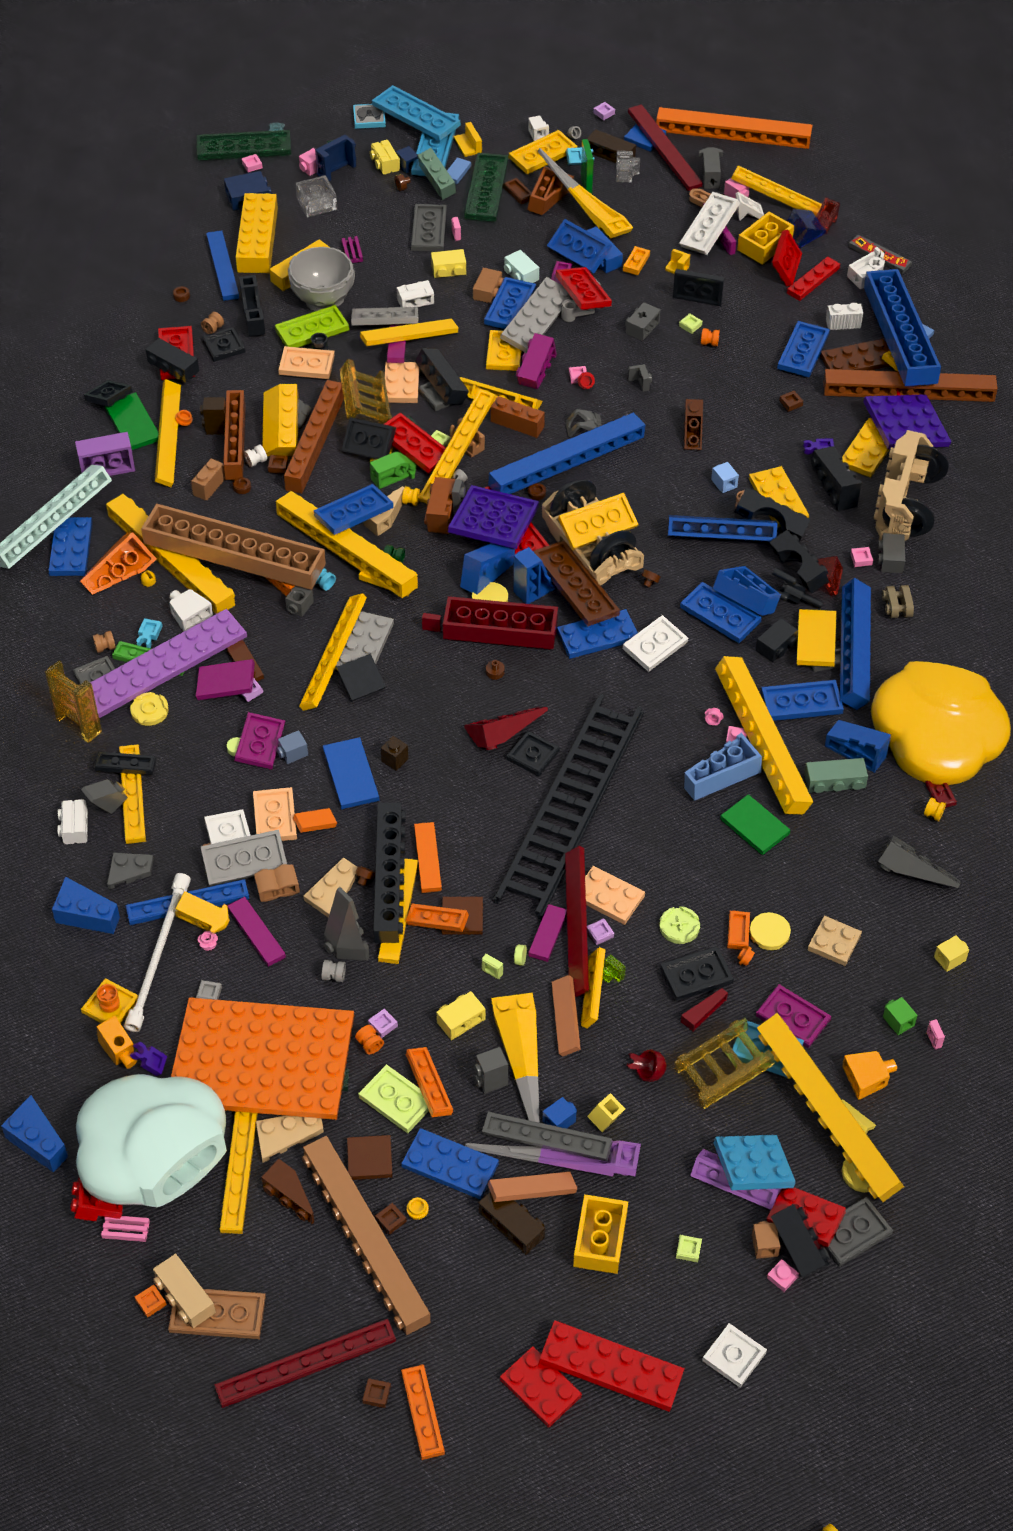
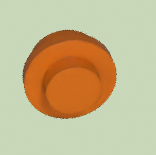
M180 410L175 416L176 422L182 426L190 425L193 420L191 413L187 410Z
M751 947L741 950L737 957L740 960L738 964L748 965L755 954Z

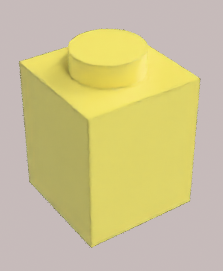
M956 935L937 946L934 958L948 972L966 961L969 949L967 944Z
M610 1093L587 1117L603 1132L621 1115L625 1108Z

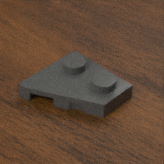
M455 479L452 490L454 515L467 494L464 482L460 479Z
M113 853L107 883L108 889L115 888L114 885L125 881L128 884L136 879L151 876L154 862L153 855Z

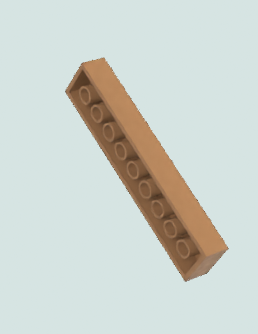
M157 503L141 528L144 544L310 590L313 589L326 565L325 549Z

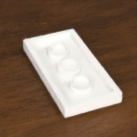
M712 192L680 241L681 247L707 255L738 208L739 200Z

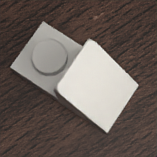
M739 192L735 194L736 199L740 202L736 209L739 221L747 213L758 219L764 216L761 204Z

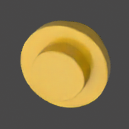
M417 1197L408 1202L407 1214L412 1219L419 1220L428 1214L429 1207L424 1199Z

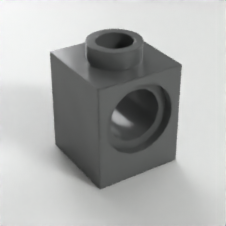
M295 585L285 598L286 610L303 617L314 603L313 590Z

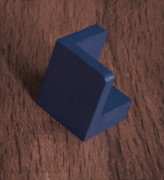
M410 146L396 151L400 159V168L405 173H408L409 163L418 159V154Z

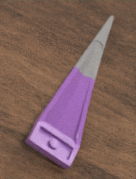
M620 1140L613 1141L607 1162L538 1146H502L465 1143V1146L480 1152L613 1176L614 1173L624 1176H636L641 1144Z

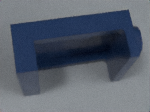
M343 135L315 149L317 175L326 183L331 181V173L347 164L352 168L356 167V144L354 140L350 139L347 135Z
M261 171L224 178L225 192L233 211L239 210V202L244 201L245 193L272 194L271 188L267 184V179L263 177Z

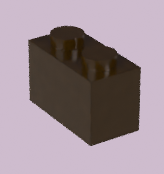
M204 397L203 405H200V414L204 415L202 417V428H205L206 435L225 434V397Z

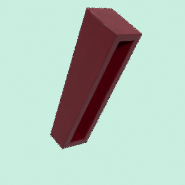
M723 988L719 989L682 1014L680 1022L694 1032L727 1000L728 992Z

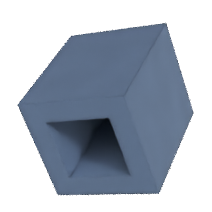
M299 730L278 739V755L280 758H284L287 764L308 756L307 743Z

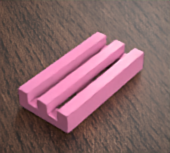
M121 1216L120 1219L105 1217L101 1236L105 1239L146 1242L150 1220L149 1218ZM109 1229H113V1230H122V1231H127V1232L137 1231V1232H143V1234L122 1233V1232H110V1231H108V1230H109Z

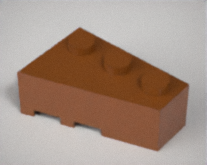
M544 166L530 196L527 210L543 215L569 192L551 168Z
M435 477L434 483H431V495L427 502L424 520L428 532L449 534L448 526L451 523L453 514L452 490L455 479Z

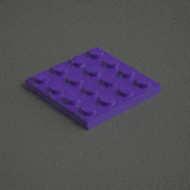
M927 395L865 396L863 402L887 449L895 448L896 441L905 435L907 430L925 434L933 447L950 446L951 440Z
M471 485L448 526V532L517 549L539 507V501Z

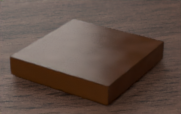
M443 897V908L467 910L469 916L463 932L442 929V934H483V897Z
M391 1135L347 1138L348 1173L352 1180L393 1178Z

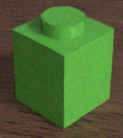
M901 997L896 1001L891 1000L885 1005L883 1018L895 1033L900 1035L915 1026L917 1014Z

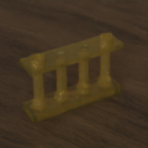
M347 359L340 369L347 418H355L357 414H363L378 419L380 424H384L392 419L384 372L380 370L376 377L356 371L354 361ZM357 379L372 383L373 388L358 383ZM359 391L374 395L375 400L360 395ZM361 403L376 407L377 412L362 407Z
M59 660L45 671L56 720L61 721L66 716L80 726L83 740L89 743L102 732L92 684L87 680L80 685L74 683L65 676L62 662Z
M746 1018L734 1021L730 1024L729 1028L688 1054L680 1055L674 1062L677 1073L686 1070L700 1089L698 1098L703 1109H706L775 1065L774 1055L771 1051L760 1052L745 1032L748 1030ZM738 1036L754 1057L753 1060L747 1064L742 1063L727 1042ZM721 1047L736 1070L730 1075H725L710 1053ZM702 1058L718 1078V1082L712 1086H707L693 1067V1064Z

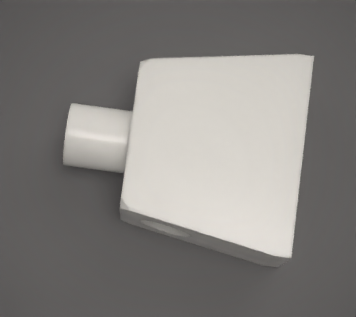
M175 590L170 594L171 613L183 631L213 616L211 602L193 590H187L182 594Z

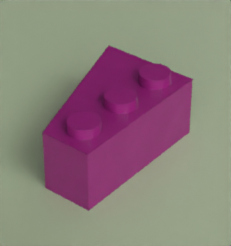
M534 333L533 338L528 342L527 353L523 354L522 365L518 367L516 372L520 385L534 389L540 387L546 376V368L551 367V363H549L551 358L557 356L554 338Z

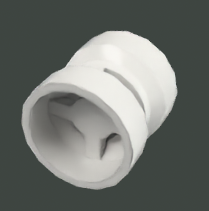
M257 445L253 450L248 449L243 453L249 467L256 466L258 462L267 461L266 452L261 445Z

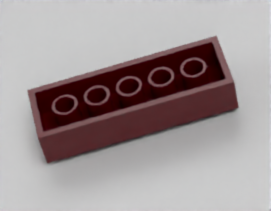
M448 596L443 620V639L554 649L558 623V607Z

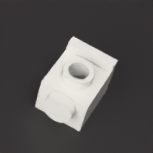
M541 116L528 118V131L533 141L549 135V125H546Z

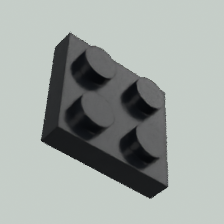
M107 380L85 393L84 398L85 401L109 407L114 405L116 401L126 398L133 390L131 385Z

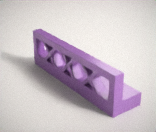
M705 1149L698 1154L690 1175L770 1210L782 1189L731 1190L719 1156Z

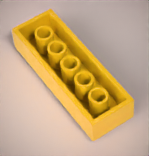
M244 194L236 251L237 272L270 273L269 269L271 268L278 211L276 194Z

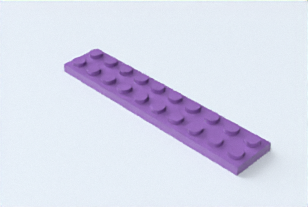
M225 609L68 694L66 699L83 722L88 725L132 701L137 696L150 691L246 638L247 632L232 614Z

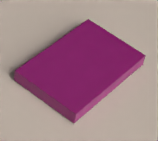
M253 659L199 667L196 698L203 700L252 693L255 666Z
M248 712L234 761L272 769L277 754V747H279L278 739L282 737L285 720Z
M778 984L756 1012V1017L764 1022L778 1013L795 1037L804 1040L803 1046L808 1049L831 1020V1015Z

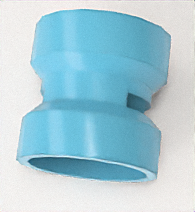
M323 568L315 584H319L320 588L327 591L334 585L336 576Z

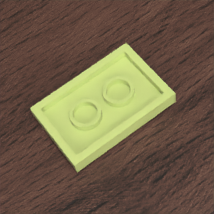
M387 1064L359 1093L361 1100L406 1133H409L429 1112L420 1088Z

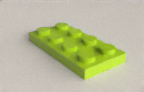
M336 305L275 325V331L284 345L296 348L310 344L311 336L315 333H324L328 338L349 330V324Z

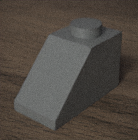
M109 779L81 789L93 804L111 814L128 798L123 792L125 788L116 781L114 783Z

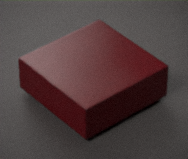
M423 613L422 630L441 632V615Z

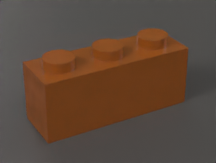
M498 396L491 405V422L537 438L544 428L545 412Z

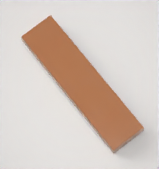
M570 975L552 982L558 1050L561 1056L581 1050L573 977Z
M571 1172L489 1180L488 1183L494 1202L576 1194L577 1186Z

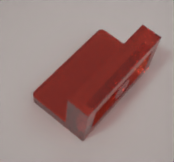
M838 557L818 559V564H823L828 571L827 577L829 582L824 586H826L830 596L837 595L843 571Z

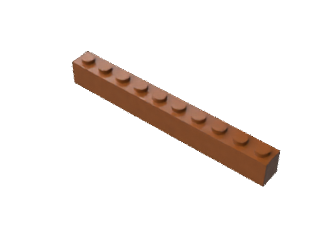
M825 369L823 381L824 396H896L897 388H907L899 389L900 395H927L929 400L995 402L997 394L996 375L940 373L938 384L904 386L899 372Z

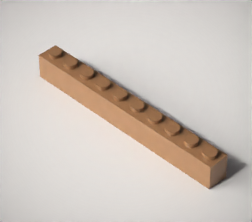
M325 1136L304 1146L302 1160L306 1168L312 1169V1177L317 1186L321 1185L323 1189L322 1195L326 1203L330 1202L332 1204V1213L337 1221L341 1220L343 1224L342 1230L346 1238L352 1239V1247L357 1256L361 1255L364 1260L362 1265L367 1274H372L374 1278L373 1285L378 1293L382 1292L384 1295L383 1302L388 1311H393L395 1315L394 1321L398 1329H403L407 1336L431 1323L427 1307L328 1137Z

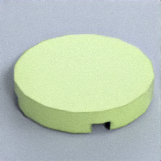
M686 907L669 908L660 918L662 936L675 944L691 942L700 931L698 915Z

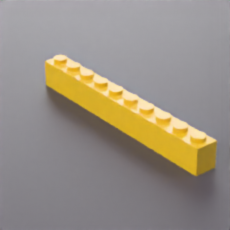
M290 491L276 500L278 516L399 597L404 598L418 588V577L415 571L395 560L388 553L383 552L362 536L357 535L350 528L334 535L314 517V510L318 508L304 500L301 496Z
M124 494L106 504L108 516L126 533L133 532L144 544L141 528L149 517L145 511L136 506L134 501ZM144 544L155 556L156 560L188 590H193L211 602L212 611L215 614L235 606V593L233 590L227 588L220 578H216L209 568H205L198 558Z
M723 656L715 670L750 743L762 756V767L784 813L804 814L813 803V800L741 657Z
M776 1013L758 1026L757 1029L761 1033L758 1036L765 1046L769 1044L772 1048L770 1052L777 1063L781 1061L785 1066L782 1068V1071L788 1079L793 1078L796 1084L793 1086L801 1096L805 1094L808 1098V1101L805 1103L812 1112H818L820 1115L818 1121L825 1130L829 1128L833 1133L830 1138L837 1147L839 1145L843 1147L845 1152L842 1154L848 1163L851 1164L853 1162L856 1165L857 1169L855 1172L863 1182L866 1179L870 1186L867 1189L874 1199L879 1197L884 1202L901 1190L904 1185L781 1016Z

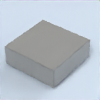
M201 980L196 998L218 1000L222 984Z

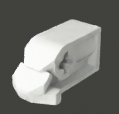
M878 247L874 248L873 252L849 265L847 277L859 289L864 288L866 271L883 270L885 253Z

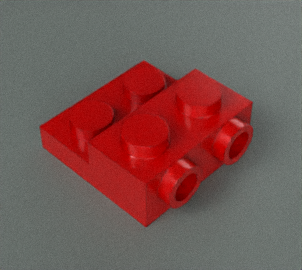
M78 1178L77 1182H73L71 1195L76 1196L72 1199L70 1211L75 1212V1219L97 1221L98 1216L121 1218L123 1205L111 1204L95 1198L83 1187L80 1178Z

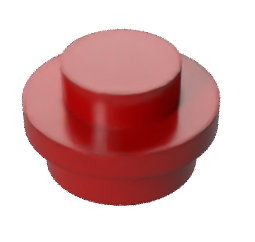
M583 372L578 377V384L583 389H590L595 383L594 376L589 372Z

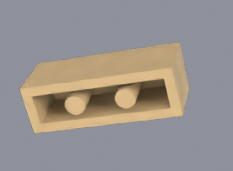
M174 1254L153 1269L155 1285L159 1290H165L167 1301L172 1307L177 1306L180 1310L178 1314L185 1324L189 1322L192 1328H195L216 1313L214 1303L177 1254Z

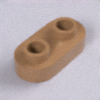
M692 189L689 193V200L703 207V204L706 203L711 194L702 189Z

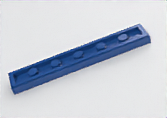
M222 230L206 233L223 301L238 299L239 292Z
M245 879L188 891V893L215 906L230 904L243 897H246L247 900L249 899ZM173 895L126 905L130 925L165 918Z

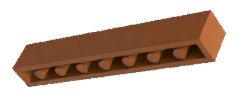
M326 381L284 474L286 491L303 493L344 400L343 383Z

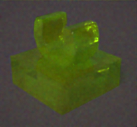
M610 954L605 959L603 970L605 975H603L602 979L607 983L613 978L620 982L625 978L626 966Z

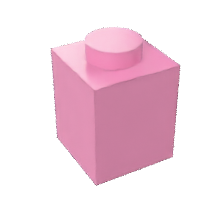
M314 148L299 156V167L309 176L317 172Z
M731 178L725 181L724 195L736 199L735 194L739 192L746 197L749 196V187Z

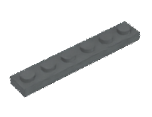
M492 1112L487 1113L482 1130L483 1135L606 1162L608 1161L613 1143L612 1138Z

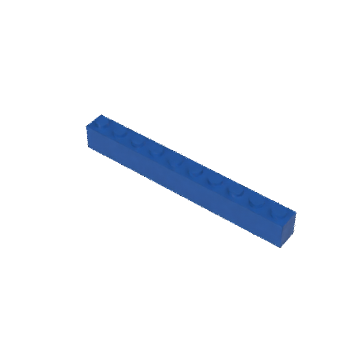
M633 412L502 468L493 470L489 473L488 486L494 491L512 494L644 438L645 424Z

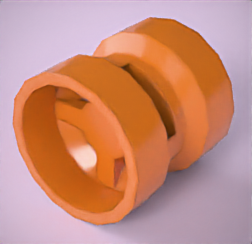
M703 328L701 345L711 343L712 346L718 347L720 330H713L711 332L709 329Z
M105 984L98 988L97 998L100 1009L106 1013L116 1011L120 1006L117 988L111 984Z
M372 1025L362 1027L355 1035L356 1040L363 1044V1049L368 1055L376 1053L384 1045L383 1039L376 1035V1030Z

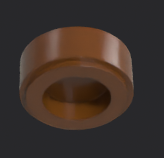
M183 286L175 288L173 290L174 299L178 302L187 301L190 298L189 289Z
M244 477L237 478L233 482L234 491L237 494L248 493L251 490L250 480Z
M535 483L529 486L528 495L533 500H542L546 496V488L542 484Z

